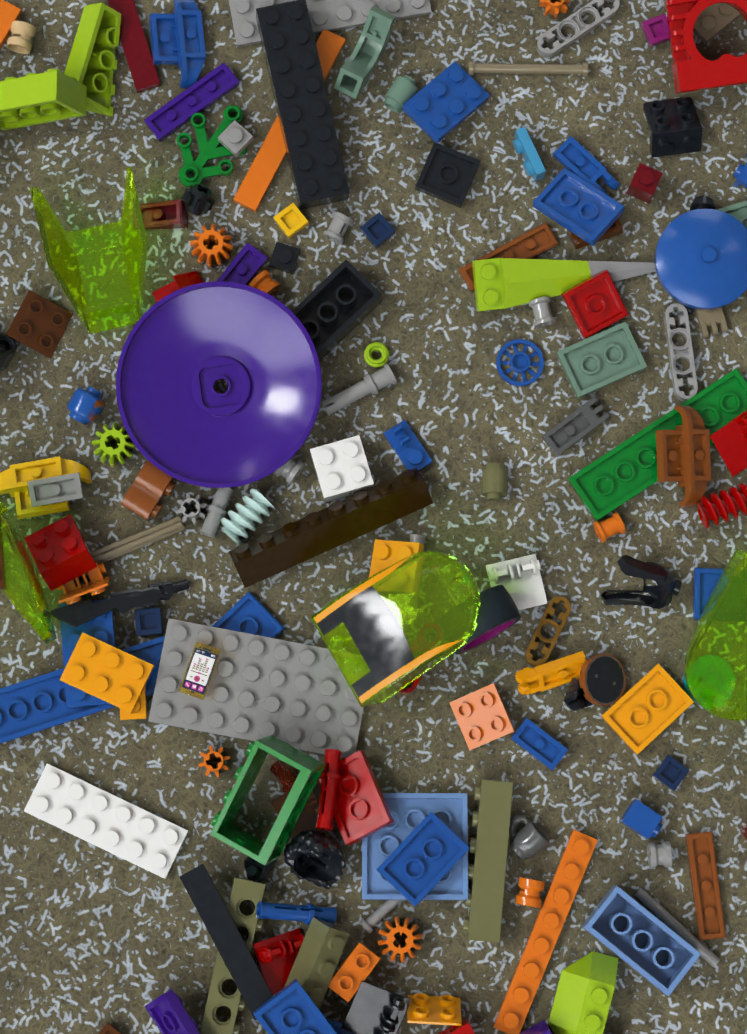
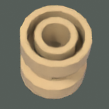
M13 21L10 28L12 34L7 40L6 47L16 53L30 54L32 49L31 39L35 36L36 27L27 22Z

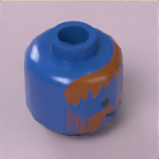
M88 386L87 389L77 388L67 404V408L70 411L69 416L84 425H87L88 422L95 423L105 407L104 400L100 398L102 393L91 386Z

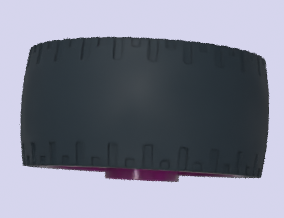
M497 585L463 601L445 613L437 622L447 643L460 641L450 648L455 654H461L503 633L517 623L521 616L515 602L505 587Z

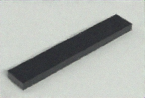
M201 864L181 875L180 879L254 1020H257L253 1015V1011L272 998L273 994L205 865Z

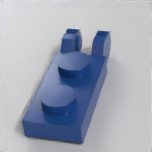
M570 136L553 153V157L566 169L608 195L607 192L596 183L600 178L613 190L619 187V183L607 172V169L573 137Z

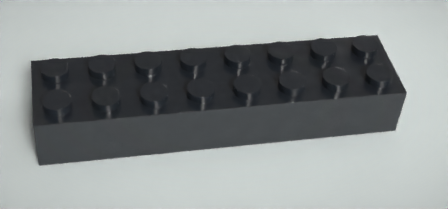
M296 0L256 8L257 26L299 210L348 200L350 191L306 0Z

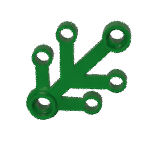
M230 105L224 110V120L209 141H207L205 131V116L202 113H194L191 116V125L196 132L200 154L193 162L190 150L192 146L191 136L188 133H180L177 136V145L181 149L184 165L179 170V180L182 185L190 188L191 185L201 184L204 178L219 175L230 176L233 173V164L228 159L221 160L218 166H204L208 160L233 155L224 146L218 147L220 144L218 137L234 120L239 124L243 122V112L240 107ZM232 111L238 113L234 118L228 116ZM197 118L203 120L199 125L194 123V120ZM187 138L189 142L183 145L180 143V140ZM247 147L238 156H244L247 153ZM227 164L230 166V169L223 171L221 167ZM193 171L196 174L193 178H188L186 176L187 173Z

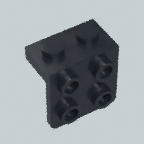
M679 97L668 100H655L643 104V111L650 129V154L652 158L701 151L702 125L692 98Z

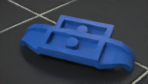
M173 0V14L151 13L149 16L153 65H178V69H181L180 88H189L196 82L206 58L202 13L194 0Z

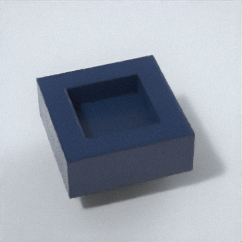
M380 212L360 227V231L376 249L395 234V229Z
M161 608L134 610L137 637L163 634Z
M668 754L652 776L671 791H675L689 772V769Z

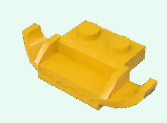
M60 456L10 465L9 469L0 473V495L9 493L11 497H15L18 519L70 511L69 501L32 507L27 481L79 472L81 481L90 484L92 483L91 473L84 465L73 460L62 459Z

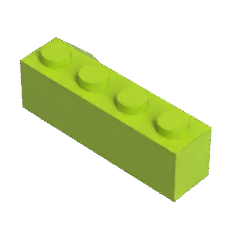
M104 3L85 5L64 74L76 78L78 82L87 86V111L112 117L114 107H111V97L115 95L113 73L114 70H117L118 61L115 59V49L119 46L121 13Z

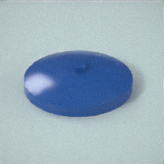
M715 209L691 210L675 218L661 234L655 250V270L662 287L677 302L693 309H718L737 300L747 289L746 227L732 215Z

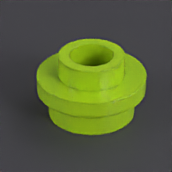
M371 343L364 351V359L371 367H382L389 360V350L382 343ZM378 351L382 356L376 360L372 357V353Z

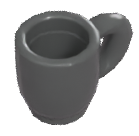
M515 814L511 817L509 832L513 840L510 846L522 860L533 857L550 843L544 832L534 822H529L525 815ZM525 823L526 825L516 834L515 830L518 824Z

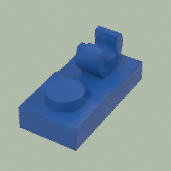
M405 420L383 433L406 470H412L417 467L418 471H421L433 462Z

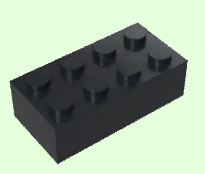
M345 260L292 311L310 335L317 351L319 362L382 303V294L353 265Z

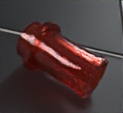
M279 760L272 765L270 771L281 783L283 792L289 794L297 776H294L285 762Z

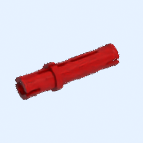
M325 749L324 764L326 766L320 775L322 781L316 828L331 831L333 830L337 782L341 778V775L338 774L341 751Z

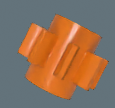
M540 0L539 7H545L544 15H554L555 19H557L560 12L567 13L568 7L566 5L570 3V0H558L559 2L556 1L554 4L551 2L555 0Z
M210 745L209 753L200 752V755L204 757V762L198 764V767L207 768L206 776H209L211 771H213L217 778H219L220 770L229 771V768L225 766V761L231 759V757H224L222 755L223 747L219 748L218 752H216ZM213 754L217 758H221V762L218 763V768L216 769L212 765H208V761L211 760V755Z

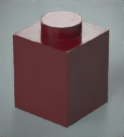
M639 163L626 194L649 204L663 173Z

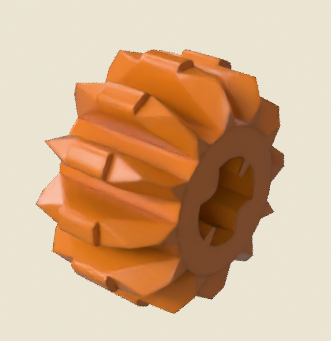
M216 224L211 225V230H207V227L203 225V233L195 231L194 237L196 240L190 241L191 247L194 248L191 251L192 256H199L197 259L199 264L207 260V267L209 268L212 267L213 261H216L217 265L221 266V257L225 260L230 259L227 252L233 251V245L229 244L232 241L231 235H225L226 229L224 227L217 231ZM211 242H215L216 245L213 246V249H208Z
M397 916L394 918L396 926L393 927L388 920L385 922L389 932L383 929L379 930V934L386 936L387 939L378 940V945L388 944L382 950V954L386 955L392 950L391 961L396 959L398 953L400 954L401 962H405L404 953L408 952L411 958L415 957L411 947L418 950L421 949V945L413 942V940L422 939V934L412 935V932L418 929V925L414 924L408 929L410 919L406 917L402 926ZM397 932H400V935H402V932L407 935L404 939L406 942L404 946L400 947V944L398 946L393 944L396 940L394 935Z

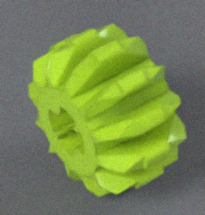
M114 422L112 430H110L108 425L104 424V433L100 431L95 432L100 440L92 441V445L98 447L93 452L95 456L102 455L100 461L103 464L109 459L110 465L114 467L116 459H118L121 465H124L125 460L123 456L132 458L133 454L128 449H136V446L133 442H130L132 440L124 426L119 430L118 423ZM115 439L116 442H120L117 443L118 448L113 449L111 447V440Z

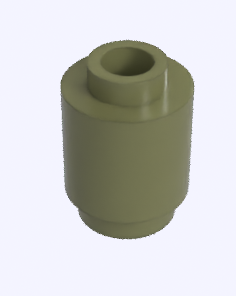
M487 463L482 471V496L487 497V501L499 502L502 501V497L507 496L508 471L505 470L506 465L503 463Z

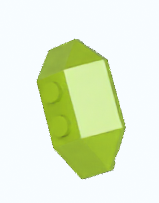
M591 951L561 970L548 1024L554 1034H603L615 989L619 958Z

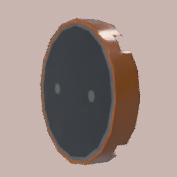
M596 654L583 663L579 676L580 688H583L585 693L583 695L586 700L593 705L608 706L616 703L621 698L625 690L626 676L619 660L608 654Z

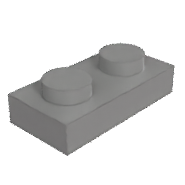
M79 472L27 481L32 507L84 498Z

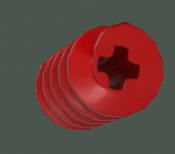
M743 483L739 484L737 489L732 486L728 489V493L725 490L719 491L718 496L715 493H711L709 500L707 497L702 496L696 505L704 527L709 529L710 520L718 526L719 517H722L726 523L729 522L728 514H732L736 520L740 510L744 516H747V486Z

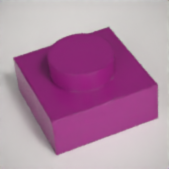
M666 14L643 21L641 24L650 48L670 41Z

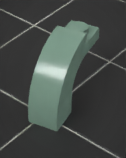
M376 6L370 9L359 41L349 59L341 67L334 89L354 99L361 94L386 49L396 16Z

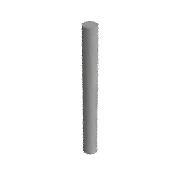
M641 887L636 891L634 896L677 935L700 952V956L712 967L719 963L720 959L646 891Z

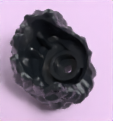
M313 830L302 831L291 840L284 850V861L290 866V872L294 873L299 880L306 879L309 882L312 881L314 885L325 889H330L332 884L341 880V875L343 874L341 869L346 867L345 860L343 859L344 854L338 847V843L335 842L333 837H329L328 834Z

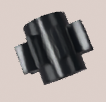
M202 184L191 185L189 189L186 188L182 199L186 201V210L194 215H202V213L206 214L208 210L211 211L215 202L211 198L212 191Z

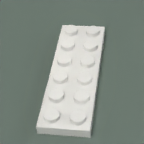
M46 764L24 809V812L164 879L167 878L188 834V830L50 764Z

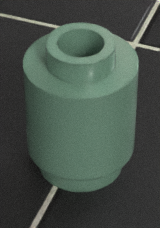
M407 75L403 77L397 76L384 96L386 99L383 104L393 112L400 114L403 105L418 91V88L415 86L417 84L416 81Z

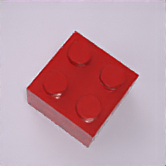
M71 514L24 538L40 575L51 591L97 567L83 534Z

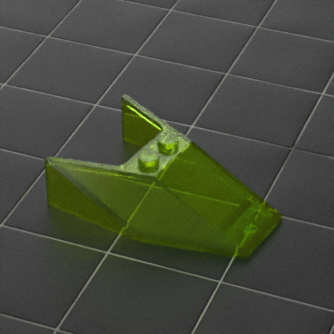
M132 166L126 168L122 217L119 221L67 231L62 226L38 186L30 188L47 264L90 334L134 325L141 317L148 240Z

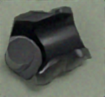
M572 678L569 690L564 697L567 707L577 711L593 705L584 697L583 694L585 693L583 688H580L579 681Z
M249 856L246 857L244 867L247 878L257 882L264 881L277 861L274 860L265 866Z

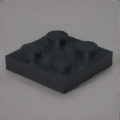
M434 142L415 190L462 208L481 161Z

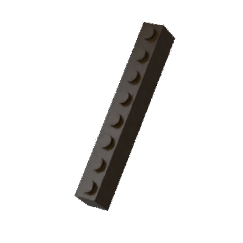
M416 467L412 470H405L392 479L383 480L365 491H358L345 500L334 502L325 509L309 513L305 518L296 522L287 523L276 531L262 534L258 539L247 544H240L235 549L229 551V554L246 588L429 506L433 502L425 480Z

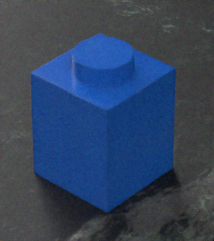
M634 799L619 822L644 839H649L651 836L655 838L661 830L663 824L660 821L663 817L637 799Z

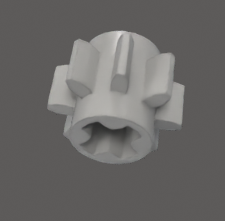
M186 493L187 499L184 501L177 500L181 509L175 511L176 515H184L182 519L183 524L191 520L196 526V520L199 517L202 519L206 518L202 510L207 508V504H199L201 500L200 495H197L194 499L191 498L189 493ZM195 504L197 512H191L188 515L186 507H192Z

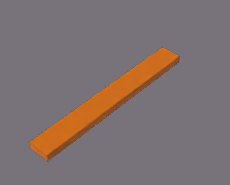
M323 30L316 42L324 82L346 43L345 38L328 30ZM278 116L233 199L235 203L254 212L259 208L287 155Z

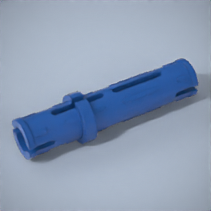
M259 901L256 907V916L258 919L301 921L310 925L313 917L331 923L336 922L337 911L335 907L314 906L312 903L294 905Z

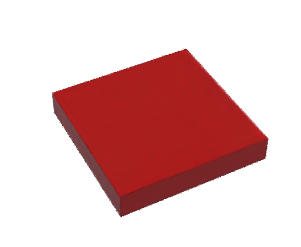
M608 270L599 272L561 294L584 339L629 315Z

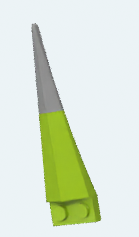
M517 258L472 260L477 311L506 309L529 303L540 297L558 296L603 270H608L613 282L656 271L655 263Z

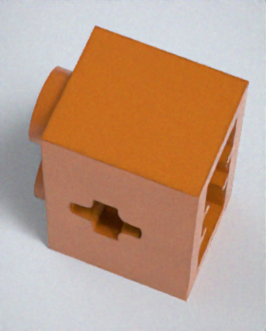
M358 941L333 975L328 987L349 1002L358 990L361 981H365L379 962L380 956Z

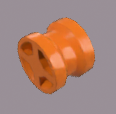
M268 270L259 273L249 284V286L271 296L281 286L278 281L271 279V274Z

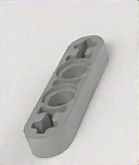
M620 0L591 1L544 32L538 38L537 52L545 58L556 55L612 18L619 9ZM604 1L607 3L613 2L612 9L606 7L599 14L598 10L603 7ZM585 13H590L594 16L595 21L591 24H586L582 21L581 16ZM566 26L572 27L575 34L572 37H564L561 29ZM557 36L558 40L552 44L551 50L548 47L543 48L544 41L550 43Z
M674 303L668 306L664 313V325L673 392L678 400L687 401L696 395L698 384L688 312L683 305ZM673 310H676L677 314H682L678 319V326H684V328L670 329V327H675V319L669 316ZM673 335H683L686 339L685 345L681 347L674 345L672 342ZM680 358L686 359L689 363V369L686 371L678 370L675 365L676 360ZM691 375V378L687 377L686 379L687 387L692 388L688 396L685 395L684 391L679 390L683 386V378L677 379V376Z

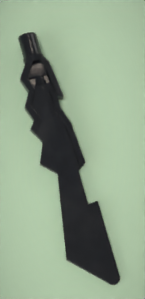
M185 579L177 582L166 581L149 584L148 588L131 589L112 593L110 599L94 604L89 599L53 609L50 615L76 628L114 609L125 614L133 607L143 609L145 605L154 606L159 600H169L174 593L189 589V583Z

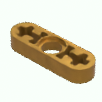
M557 596L550 600L526 648L525 659L532 666L542 665L548 660L571 612V604L565 597ZM562 602L566 612H561L556 620L561 621V624L558 625L554 620L546 619V616L548 614L552 618L555 612V608L552 605ZM550 624L554 627L555 635L553 638L546 639L541 635L540 630L543 625ZM537 637L541 642L550 644V647L548 649L544 645L541 650V654L544 656L543 659L539 658L537 661H533V655L530 654V650L535 651L538 648L539 643L535 642Z

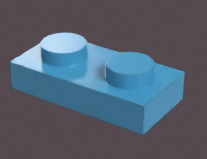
M520 128L515 132V140L512 141L516 153L522 154L525 160L523 167L527 176L532 175L534 182L544 178L546 170L526 128Z

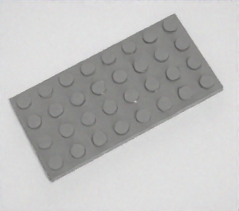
M168 618L148 722L255 742L258 739L273 735L298 750L325 755V749H336L341 751L340 758H346L356 752L365 701L361 703L352 684L368 674L370 669L363 656L359 654ZM195 648L217 655L204 694L182 687Z

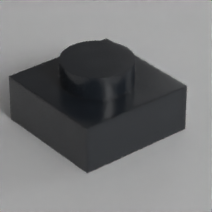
M276 242L269 267L293 274L301 249Z

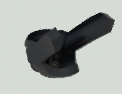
M624 555L617 561L620 570L625 575L643 578V591L607 590L602 593L601 599L605 605H640L663 609L671 603L673 595L677 596L679 594L682 581L676 580L668 569L657 563L643 562ZM645 579L654 580L657 585L645 586ZM607 592H620V593H614V594H609V595H606V596H605V594H606ZM634 593H649L651 596Z

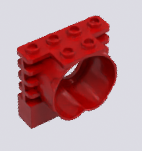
M667 0L664 2L667 11L666 20L669 26L670 50L673 57L671 65L675 94L747 83V52L741 57L724 54L717 60L710 61L699 53L693 38V29L698 16L704 9L713 4L725 3L732 6L742 15L747 24V0Z

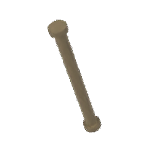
M468 61V74L470 76H473V73L582 74V77H587L588 62H582V64L474 63V61Z

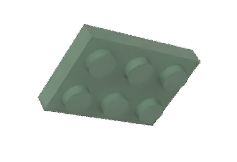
M626 321L556 352L577 399L647 368Z

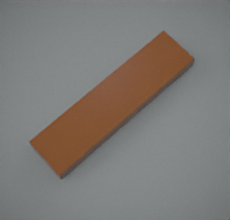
M547 222L476 260L491 258L534 259L558 246L559 243ZM471 262L460 268L459 273L470 292H473L475 289Z
M712 831L685 834L698 939L726 938Z

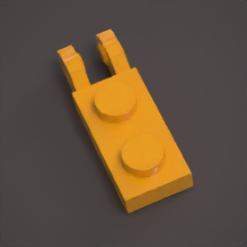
M580 651L534 668L526 667L523 670L520 669L515 675L516 681L520 683L517 686L518 692L522 695H529L569 683L572 678L578 680L580 670L586 661L584 652Z

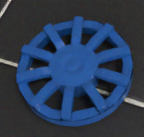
M524 339L509 341L500 349L496 359V367L500 377L505 382L513 386L522 387L532 384L539 378L544 367L542 352L534 343ZM517 344L525 345L522 352H518ZM513 346L515 354L511 355L506 349ZM528 346L535 351L530 355L526 354ZM503 352L510 358V361H500ZM538 355L539 362H530L531 358ZM501 365H510V368L503 372ZM529 366H539L537 374ZM511 371H514V375L511 380L506 376V374L510 373ZM526 371L533 376V378H531L528 381L526 380L525 376ZM518 373L521 374L523 382L515 381Z

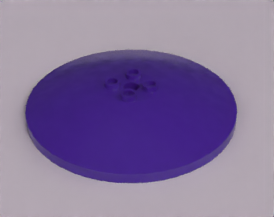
M221 281L204 282L187 286L165 296L138 320L129 333L121 351L116 372V397L119 413L129 437L137 449L154 466L167 475L192 485L207 488H230L247 485L271 475L283 467L300 450L309 437L319 413L322 398V373L319 357L310 335L300 320L283 303L271 295L248 285ZM220 379L226 380L229 385L228 390L223 394L215 391V383Z

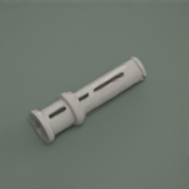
M387 363L384 364V368L371 375L366 374L363 377L364 380L325 401H321L328 416L370 393L372 395L378 394V390L391 383L393 385L397 384V380Z

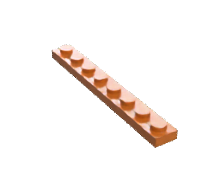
M572 830L493 1028L507 1034H520L597 844V839Z

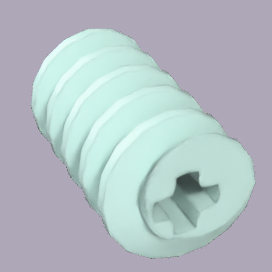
M253 488L250 489L252 498L242 497L245 506L240 503L235 504L238 513L232 510L228 511L231 520L223 517L220 520L223 525L222 530L237 545L241 544L239 536L248 538L246 529L255 531L256 528L253 522L256 521L262 524L263 520L260 515L264 514L269 517L271 514L268 507L274 508L259 491Z

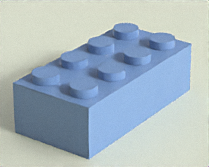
M616 885L609 889L581 925L583 929L667 996L673 992L701 955L700 952Z

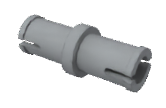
M217 488L211 505L207 506L206 510L208 513L199 531L200 533L215 538L222 517L225 518L227 514L225 509L234 491L233 489Z

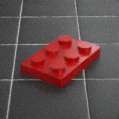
M359 750L341 760L338 773L341 775V778L337 782L334 818L345 845L350 846L388 826L394 820L365 752Z

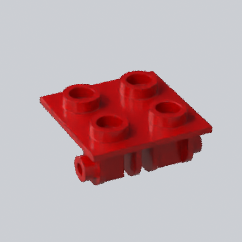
M746 410L710 435L732 477L747 468Z
M300 928L252 944L260 971L273 995L284 988L305 935L301 934Z

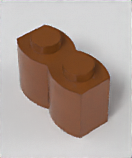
M147 460L124 496L121 505L148 522L151 517L156 519L163 508L160 504L165 495L169 497L176 487V483H174L175 478L167 475Z

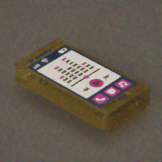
M199 642L195 643L179 689L180 693L204 700L221 650Z

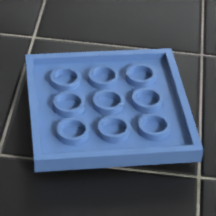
M382 793L394 822L362 839V900H407L376 869L430 812L434 813L468 846L467 793ZM468 851L423 900H468Z

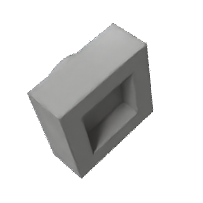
M235 120L218 137V141L236 157L254 140L253 136Z

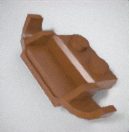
M675 405V411L680 412L682 416V425L676 426V430L656 431L658 482H678V487H685V496L679 502V508H689L701 500L706 491L708 481H711L709 429L705 428L703 419L695 409L690 406Z

